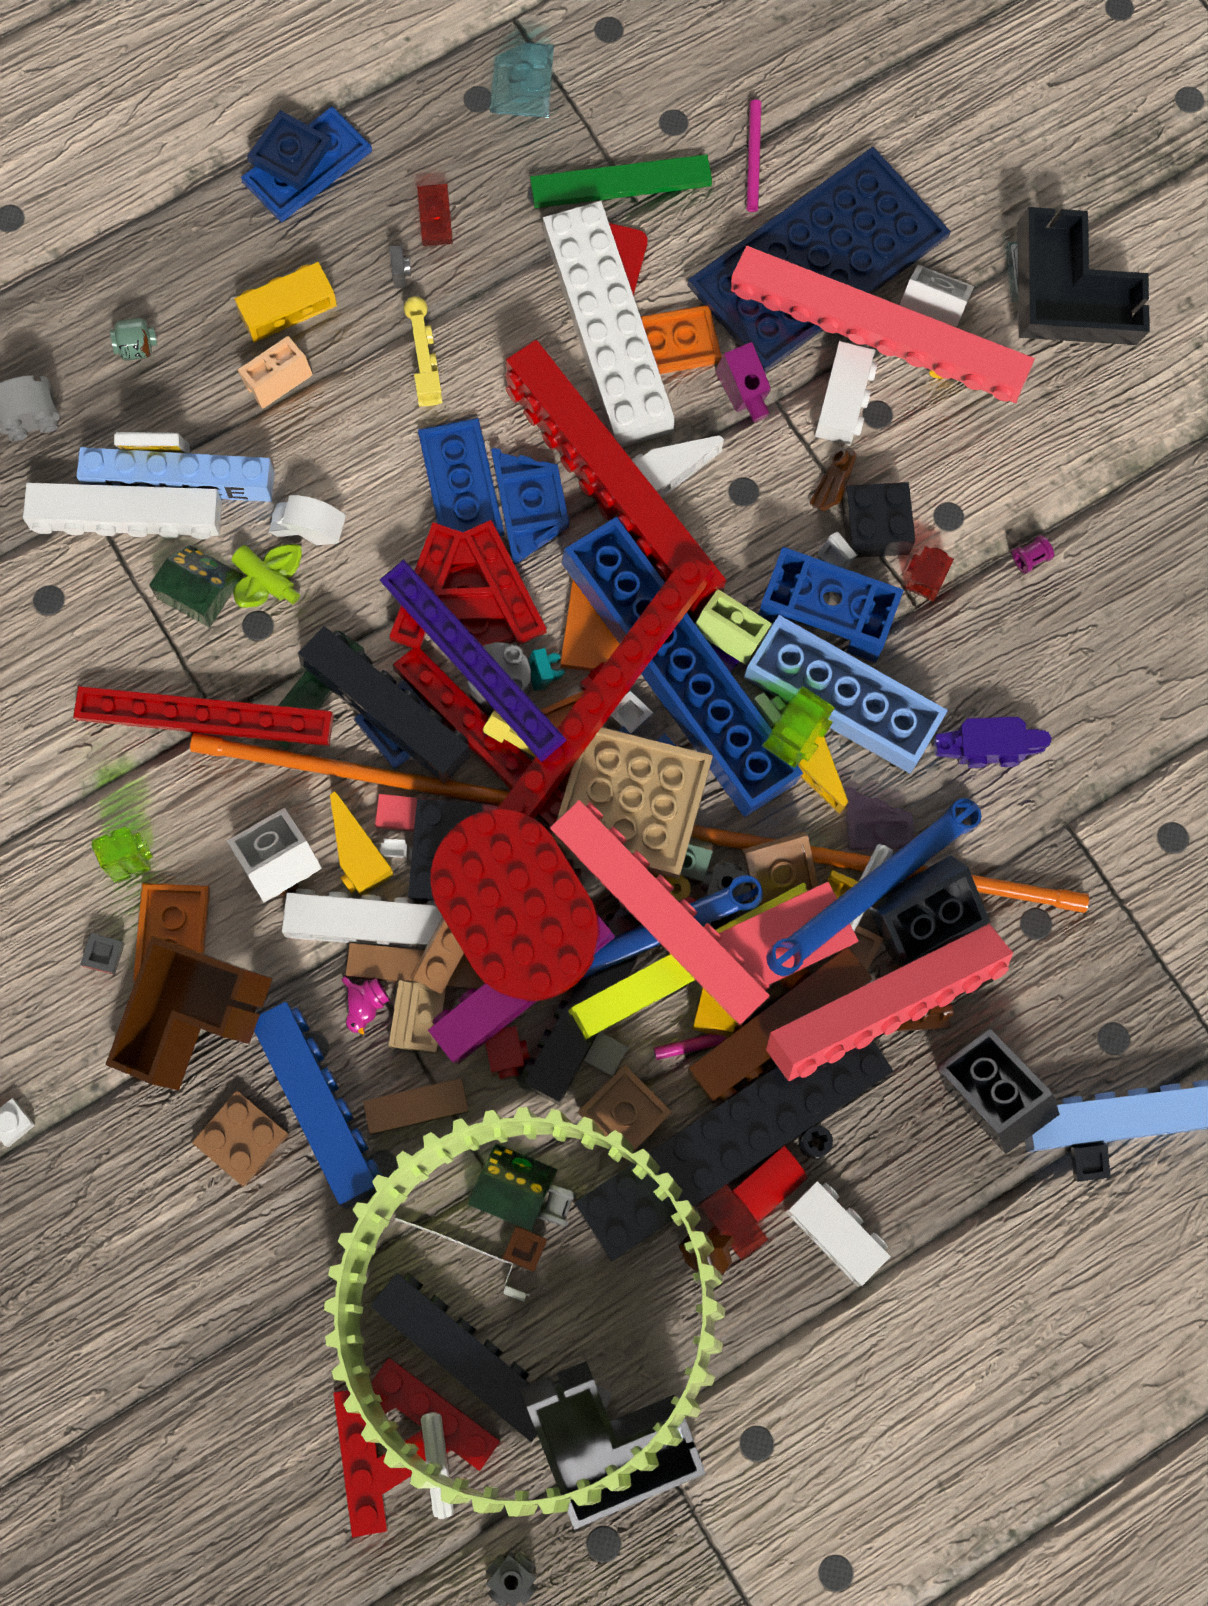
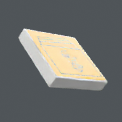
M116 432L114 434V445L121 450L190 453V444L178 433Z

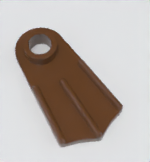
M842 448L834 453L831 459L832 463L826 475H823L809 502L813 508L824 512L841 502L856 460V452L853 449Z

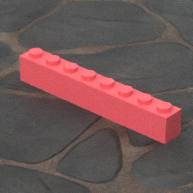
M578 800L550 827L551 831L712 998L741 1025L769 998L770 995L766 992L769 985L756 972L751 976L742 967L745 963L744 959L732 947L726 951L718 943L722 937L711 925L707 923L703 927L694 918L697 911L685 899L678 902L670 894L674 890L671 884L662 875L655 878L647 870L650 863L637 850L632 854L623 845L627 840L614 826L608 830L600 822L604 816L593 804L589 802L585 806Z
M987 924L770 1032L766 1051L788 1081L799 1076L805 1078L811 1075L818 1066L826 1062L834 1063L840 1060L846 1052L854 1048L862 1049L866 1047L875 1037L883 1033L889 1035L895 1032L901 1024L908 1020L917 1021L926 1015L928 1010L936 1006L944 1007L948 1005L959 994L963 992L967 994L972 993L983 982L991 978L993 980L1001 978L1009 970L1008 965L1013 952L994 928Z

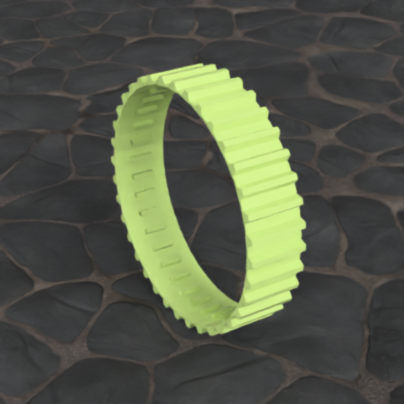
M518 1107L514 1118H503L495 1110L485 1111L482 1123L470 1125L460 1118L453 1121L452 1133L444 1135L442 1138L437 1137L432 1132L423 1136V1149L413 1156L404 1151L396 1156L399 1168L389 1178L377 1175L372 1182L377 1192L372 1196L368 1204L356 1203L353 1212L359 1220L355 1224L352 1233H341L338 1242L346 1249L341 1264L330 1266L328 1276L336 1280L337 1285L335 1297L325 1301L324 1310L334 1315L335 1330L326 1335L325 1340L326 1346L337 1348L340 1361L331 1371L333 1379L346 1382L351 1394L343 1404L348 1413L361 1414V1417L366 1422L361 1436L366 1442L381 1443L387 1449L383 1461L390 1468H408L412 1471L411 1485L418 1489L441 1488V1501L448 1504L468 1503L472 1499L474 1512L483 1514L501 1512L505 1505L508 1516L534 1515L539 1505L543 1514L561 1513L568 1511L571 1499L578 1506L593 1505L601 1502V1489L608 1488L610 1491H624L631 1486L630 1473L637 1469L653 1471L659 1465L656 1452L664 1444L678 1446L682 1441L678 1427L682 1424L685 1416L698 1417L702 1410L695 1401L700 1387L712 1386L715 1376L707 1370L710 1361V1354L722 1352L723 1343L713 1336L715 1321L725 1317V1308L714 1300L713 1289L723 1282L721 1273L714 1266L709 1265L706 1258L714 1250L712 1241L704 1232L696 1231L694 1228L701 1217L688 1200L678 1201L683 1190L668 1172L658 1175L660 1166L649 1153L641 1149L633 1154L634 1147L623 1134L614 1130L605 1137V1133L592 1119L583 1117L575 1125L560 1110L551 1109L545 1119L537 1117L528 1107ZM553 1134V1137L561 1142H565L566 1137L582 1139L581 1143L593 1150L594 1144L610 1149L608 1155L614 1161L619 1162L621 1157L626 1158L636 1164L632 1171L641 1180L648 1174L660 1185L653 1192L661 1201L668 1196L670 1197L678 1211L671 1217L678 1226L683 1223L685 1224L691 1239L690 1242L684 1243L686 1250L690 1254L695 1252L697 1256L699 1272L693 1273V1278L697 1284H702V1304H696V1312L702 1314V1328L700 1337L694 1336L693 1344L698 1346L693 1369L686 1367L684 1373L690 1376L686 1389L681 1398L673 1397L671 1403L676 1405L664 1425L656 1423L652 1428L657 1434L643 1449L640 1446H635L630 1450L634 1455L631 1460L619 1469H617L616 1465H609L604 1468L607 1476L590 1485L588 1479H581L576 1481L578 1490L560 1496V1490L557 1487L546 1489L547 1498L529 1500V1490L515 1491V1499L498 1496L499 1488L485 1487L484 1493L468 1487L470 1480L467 1478L456 1477L455 1481L441 1473L442 1465L438 1463L427 1464L416 1453L419 1448L415 1444H406L396 1431L399 1426L395 1421H389L380 1405L383 1401L380 1395H375L369 1378V1374H371L370 1368L365 1365L362 1347L364 1337H361L360 1331L361 1314H363L361 1298L364 1284L367 1281L368 1265L372 1254L374 1255L376 1251L375 1247L384 1228H387L390 1223L389 1220L394 1211L402 1202L406 1201L408 1194L417 1184L429 1178L428 1175L444 1163L449 1164L453 1161L452 1158L466 1150H478L480 1145L493 1140H498L501 1143L508 1142V1137L525 1135L529 1139H536V1135Z

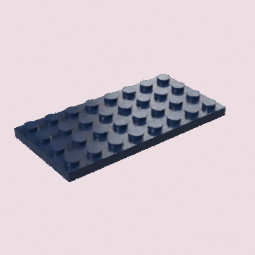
M871 147L689 278L687 286L704 305L709 307L711 313L740 346L750 342L753 343L763 370L767 372L823 329L808 321L800 322L794 319L792 315L783 311H772L755 300L742 299L731 291L732 275L746 246L873 294L948 239L951 231L874 147Z

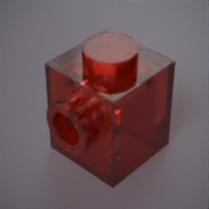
M925 546L921 556L914 554L907 571L912 573L905 589L934 602L954 559L939 548Z

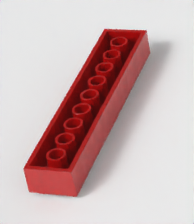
M536 339L506 359L505 377L507 387L505 389L508 396L514 403L519 402L522 405L528 422L532 426L537 425L540 428L546 445L551 450L555 448L558 451L564 468L569 473L574 472L576 474L582 491L588 497L592 495L597 501V508L604 519L612 520L617 517L664 582L667 581L686 554L713 569L715 575L687 611V614L694 621L701 615L717 589L724 592L725 577Z

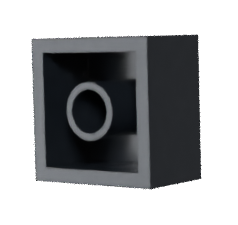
M909 482L846 486L841 500L845 539L857 554L855 558L909 555L916 541Z

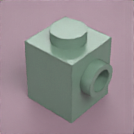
M691 837L681 871L682 876L704 881L713 852V843Z

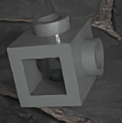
M723 862L722 865L716 864L713 873L706 872L701 890L707 891L706 896L724 889L721 881L731 884L738 876L747 875L748 873L742 872V868L733 863ZM741 883L735 888L733 896H740L749 892L751 884Z
M509 1551L504 1558L498 1555L486 1570V1573L490 1575L486 1582V1585L490 1588L487 1594L500 1606H505L507 1603L510 1606H516L519 1601L525 1605L538 1588L533 1584L537 1579V1574L533 1571L535 1564L521 1552L515 1556ZM508 1575L517 1577L518 1585L515 1588H508L505 1585L504 1580Z

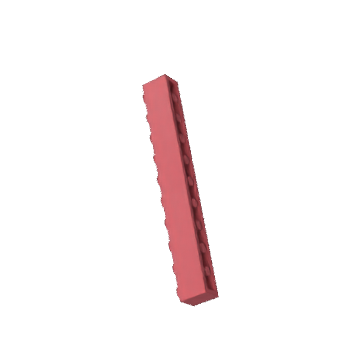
M746 246L732 275L731 291L742 299L755 300L772 311H783L792 315L794 319L800 322L808 321L820 326L821 329L828 333H838L848 337L856 344L869 345L886 356H897L906 360L907 363L914 367L935 371L938 376L960 381L972 390H983L993 394L1000 401L1017 403L1035 360L1031 356L749 246Z

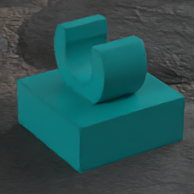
M545 648L532 651L528 662L531 669V682L534 691L546 689L551 681H557L565 674L564 670L555 671L550 666V664L559 661V654L553 653L547 656Z

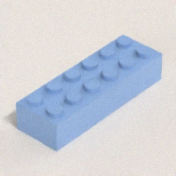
M778 615L747 666L744 679L775 697L779 696L783 702L910 774L948 711L781 615Z

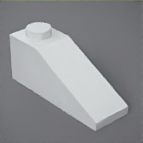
M718 435L650 450L645 455L639 454L632 461L661 498H663L722 452L724 439Z

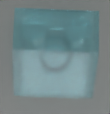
M524 42L495 57L490 113L549 118L554 72V45Z

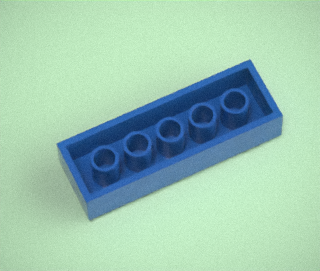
M284 1002L260 1014L254 1032L338 1204L347 1209L357 1202H361L374 1195L377 1191L372 1181L377 1175H383L377 1163L373 1159L368 1161L364 1154L365 1151L369 1150V1147L361 1131L358 1128L352 1129L349 1121L353 1120L354 1117L346 1101L342 1097L337 1099L334 1093L339 1089V1086L333 1074L327 1067L323 1069L321 1067L320 1061L325 1058L313 1037L307 1038L305 1032L310 1030L302 1012L299 1011L298 1007L292 1009L287 1002Z

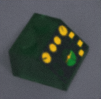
M187 545L165 560L149 586L157 599L210 628L232 595L236 583L243 578V574L195 547Z
M495 1143L480 1173L468 1206L532 1233L558 1169Z

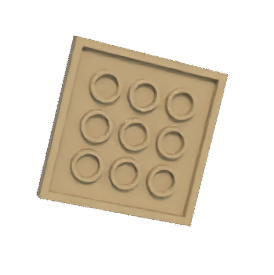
M602 727L573 765L557 821L578 800L585 806L590 802L604 816L600 822L608 830L614 826L627 840L623 845L632 854L637 850L650 863V866L647 868L649 872L679 879L713 756ZM553 833L552 837L560 849L570 851Z

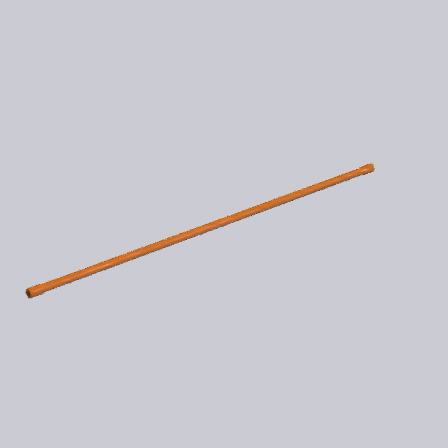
M193 733L190 742V751L195 753L238 758L500 806L510 792L450 780L443 784L434 777L234 742L221 737ZM694 825L691 835L693 838L707 841L714 845L736 849H745L777 840L700 825ZM810 845L814 863L864 872L871 856ZM921 866L906 879L915 876L929 867ZM972 875L977 890L980 893L1052 905L1059 909L1086 913L1088 909L1089 894L1064 889L1055 890Z

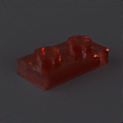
M448 185L417 186L422 245L453 244Z
M725 1185L700 1205V1208L721 1235H731L734 1237L735 1242L730 1248L740 1261L769 1240L728 1185Z

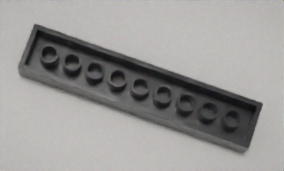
M873 1040L862 1049L854 1048L846 1052L840 1060L834 1063L826 1062L818 1066L811 1075L805 1078L799 1076L788 1081L779 1067H776L650 1151L649 1154L660 1166L658 1175L668 1172L683 1190L678 1201L688 1200L694 1207L887 1077L894 1070ZM634 1163L574 1202L576 1209L611 1262L672 1222L671 1216L678 1212L669 1196L661 1201L653 1192L660 1186L653 1178L646 1174L641 1180L632 1171L636 1167Z

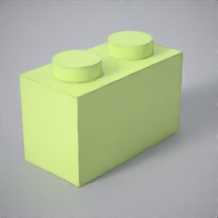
M717 589L703 609L695 625L707 641L746 665L772 623Z

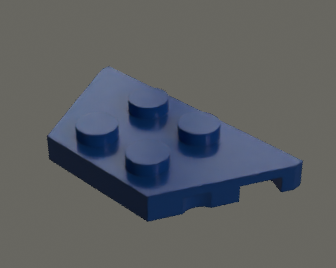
M493 448L491 449V455L511 558L514 564H518L569 527L558 465L553 463L537 462L531 457L523 455L515 457L501 453V449Z

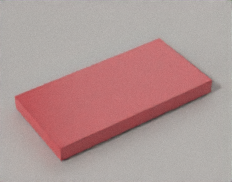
M826 882L718 933L722 937L718 943L726 951L732 947L744 959L745 963L742 967L750 976L756 972L768 985L773 984L787 976L777 975L770 970L766 960L767 951L777 941L791 936L833 903L837 897L829 882ZM848 924L803 961L801 967L795 972L857 943L859 940L851 925ZM784 947L777 948L775 952L776 958L778 959L788 949ZM794 956L785 961L782 966L792 968L795 962Z

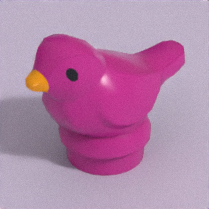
M344 976L341 980L348 989L349 1011L346 1018V1026L351 1032L363 1035L367 1023L373 1021L376 1017L377 1009L383 1008L390 998L377 978L370 982L367 980L363 986H360Z

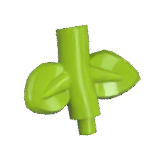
M298 544L277 546L269 550L263 561L246 545L238 548L231 562L246 577L236 583L233 595L236 604L239 607L245 608L258 607L268 600L269 593L280 601L286 599L291 604H295L300 598V594L293 589L294 583L288 578L292 577L299 567L302 547Z

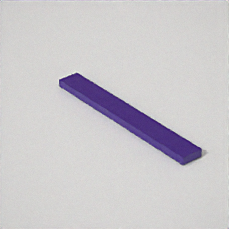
M404 559L380 579L382 585L541 762L566 742L565 737Z

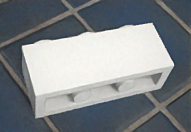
M839 341L815 437L851 445L853 436H860L864 418L859 417L861 407L867 408L871 390L866 389L867 381L874 380L878 363L872 362L875 350Z
M817 1181L785 1213L857 1287L863 1286L891 1257L885 1251L888 1246L876 1233L873 1232L869 1235L861 1227L864 1221L853 1209L849 1207L845 1210L836 1201L839 1195L827 1183L821 1185Z

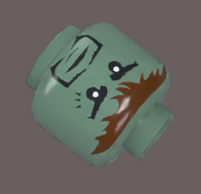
M143 318L119 320L115 323L114 329L110 330L114 355L119 354L124 361L148 358L152 353L151 346H157L154 327H148Z

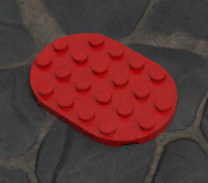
M505 809L487 810L474 814L458 823L449 831L440 843L432 862L431 890L439 912L477 975L498 993L526 1001L552 998L573 987L592 965L598 938H600V924L592 899L549 831L530 816Z

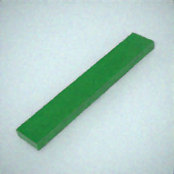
M708 154L530 176V184L535 209L711 187L712 176Z

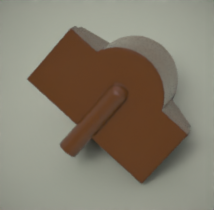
M712 1227L706 1235L712 1241L714 1250L706 1258L709 1265L714 1266L722 1276L732 1263L729 1248L735 1241L733 1236L719 1235L718 1229ZM688 1234L680 1243L679 1249L683 1254L685 1263L697 1273L699 1272L696 1253L690 1254L684 1244L691 1241Z

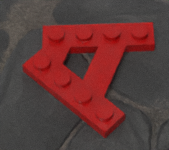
M492 520L465 532L432 523L414 571L458 620L504 618L518 646L547 633V628ZM477 564L488 586L443 589L452 565ZM401 606L389 638L391 641L420 650L426 633Z
M390 1357L371 1382L375 1395H380L383 1401L380 1405L385 1414L397 1408L420 1427H422V1415L431 1412L441 1414L446 1453L452 1450L479 1471L501 1442ZM349 1390L334 1392L352 1538L387 1532L388 1526L383 1494L411 1477L412 1471L408 1468H390L383 1462L386 1453L378 1458L377 1443L366 1442L361 1436L366 1426V1422L361 1417V1414L348 1413L343 1405L351 1395ZM421 1430L405 1440V1443L415 1444L419 1448L416 1453L426 1462L423 1432Z

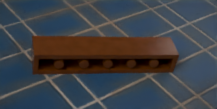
M847 947L688 1068L689 1075L712 1104L717 1100L724 1103L738 1092L735 1087L745 1079L748 1083H751L765 1072L762 1066L772 1059L766 1051L770 1032L869 984L873 978Z

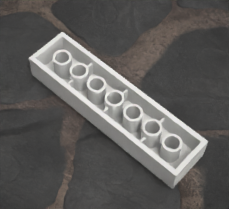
M602 201L543 217L544 236L608 431L621 447L674 433V415Z

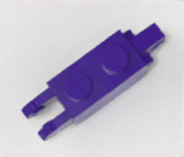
M1020 717L967 718L958 731L936 734L934 737L935 756L958 759V764H968L969 768L986 767L987 763H1000L1001 767L1018 766L1019 762H1022L1027 755L1042 754L1049 747L1052 738L1049 731L1046 732V730H1026V723Z

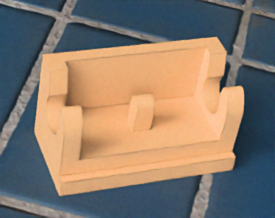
M289 336L237 370L248 392L254 394L257 403L262 409L313 375L305 354Z

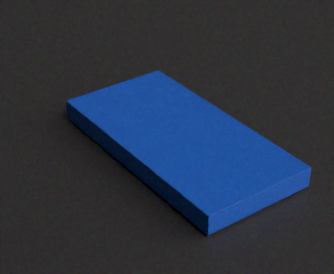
M333 106L308 124V126L330 137L332 146L300 191L256 166L241 177L242 183L281 223L372 152V146Z
M479 418L418 429L437 523L460 532H465L492 520L499 536H504Z

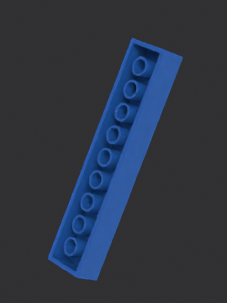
M617 517L564 549L562 565L620 644L665 582ZM686 613L641 675L695 750L713 756L710 766L711 772L745 818L795 785L803 772Z

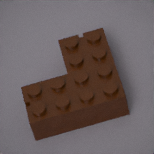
M152 936L105 1065L130 1074V1076L149 1084L179 1090L201 1029L224 1038L250 1044L260 1014L255 1013L257 1007H263L273 978Z

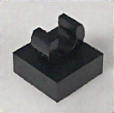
M1102 1141L1071 1145L1073 1177L1077 1182L1111 1178L1108 1144Z

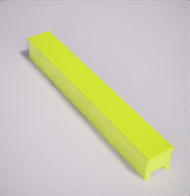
M805 882L716 929L717 933L807 892ZM670 954L571 1007L568 1012L574 1017L586 1040L695 981V979Z

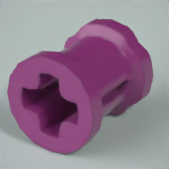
M1039 535L1029 545L1013 549L1012 557L1018 569L1022 573L1027 574L1032 571L1033 566L1042 561L1049 562L1053 560L1054 550L1048 539L1043 535Z

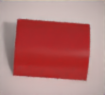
M783 1146L738 1185L731 1194L758 1224L801 1186L808 1177L795 1157Z

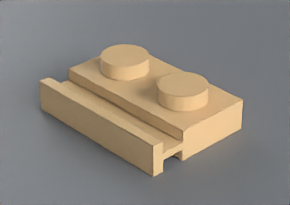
M399 980L389 1048L438 1054L439 1044L429 1033L428 1029L434 1025L432 1020L444 1011L447 986L443 993L439 994L420 983Z

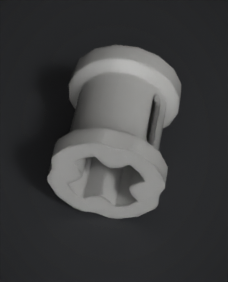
M549 1185L548 1191L550 1193L544 1211L539 1212L538 1218L567 1227L568 1221L566 1218L571 1202L576 1199L577 1193L555 1185Z

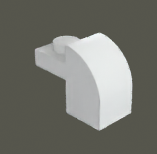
M289 495L288 502L276 504L269 532L277 537L300 535L316 546L338 544L346 514L323 501L306 496Z

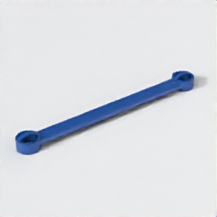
M961 798L954 802L946 810V814L787 939L777 941L770 947L766 955L770 970L780 976H788L798 970L808 956L957 837L970 832L978 826L982 817L978 805L967 798ZM957 807L965 809L963 813L956 817L955 809ZM970 815L971 825L961 823ZM784 947L788 949L778 959L776 958L775 952L777 948ZM794 956L795 962L792 968L782 966L785 961Z
M743 875L735 878L729 887L692 902L690 905L697 911L694 918L702 926H705L707 923H712L739 910L751 911L757 908L762 902L763 892L761 884L757 879L752 876ZM747 882L756 886L753 890L743 895L733 896L735 888L741 883ZM757 896V897L755 898V900L752 901L751 903H747V904L741 903V902H744V901H746V900H749V899H751V898ZM643 925L615 936L614 939L594 954L595 958L592 965L580 980L661 944Z

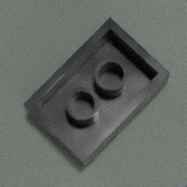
M417 798L408 891L409 899L423 902L434 900L431 890V867L440 843L458 823L474 814L483 812L485 810L483 804Z
M951 855L900 883L869 908L889 956L902 967L990 922L969 868Z
M991 1029L937 1067L945 1089L1005 1154L1060 1115L1054 1094Z

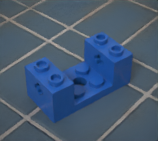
M782 547L758 615L772 623V625L778 615H781L789 621L793 619L850 639L847 653L876 663L886 642L904 589ZM827 592H835L839 595L841 602L838 605H829L824 601L823 595Z

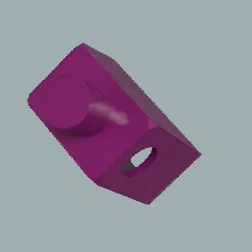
M750 342L724 353L715 372L735 411L740 412L747 409L753 422L760 421L769 416L770 413L764 400L771 391L753 343Z

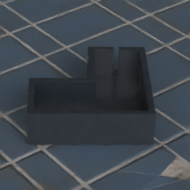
M1028 207L1017 222L1019 338L1137 345L1150 332L1149 305H1144L1149 300V273L1089 269L1088 211L1061 209L1050 223L1049 228H1047L1046 226L1056 215L1055 209Z
M587 1361L557 1373L559 1380L552 1382L549 1376L520 1388L561 1495L578 1490L576 1483L578 1480L588 1479L590 1485L606 1477L607 1473L604 1468L609 1465H616L617 1469L624 1466L634 1457L630 1450L635 1446H640L642 1449L647 1446L657 1434L652 1428L656 1423L664 1425L676 1405L671 1403L675 1396L672 1395L610 1421ZM684 1418L682 1424L678 1427L682 1437V1441L678 1446L664 1444L656 1452L659 1465L653 1471L637 1469L630 1473L631 1486L624 1491H610L608 1488L601 1489V1502L593 1505L578 1506L571 1499L567 1512L574 1530L705 1475L703 1464L693 1442L694 1440L686 1419Z

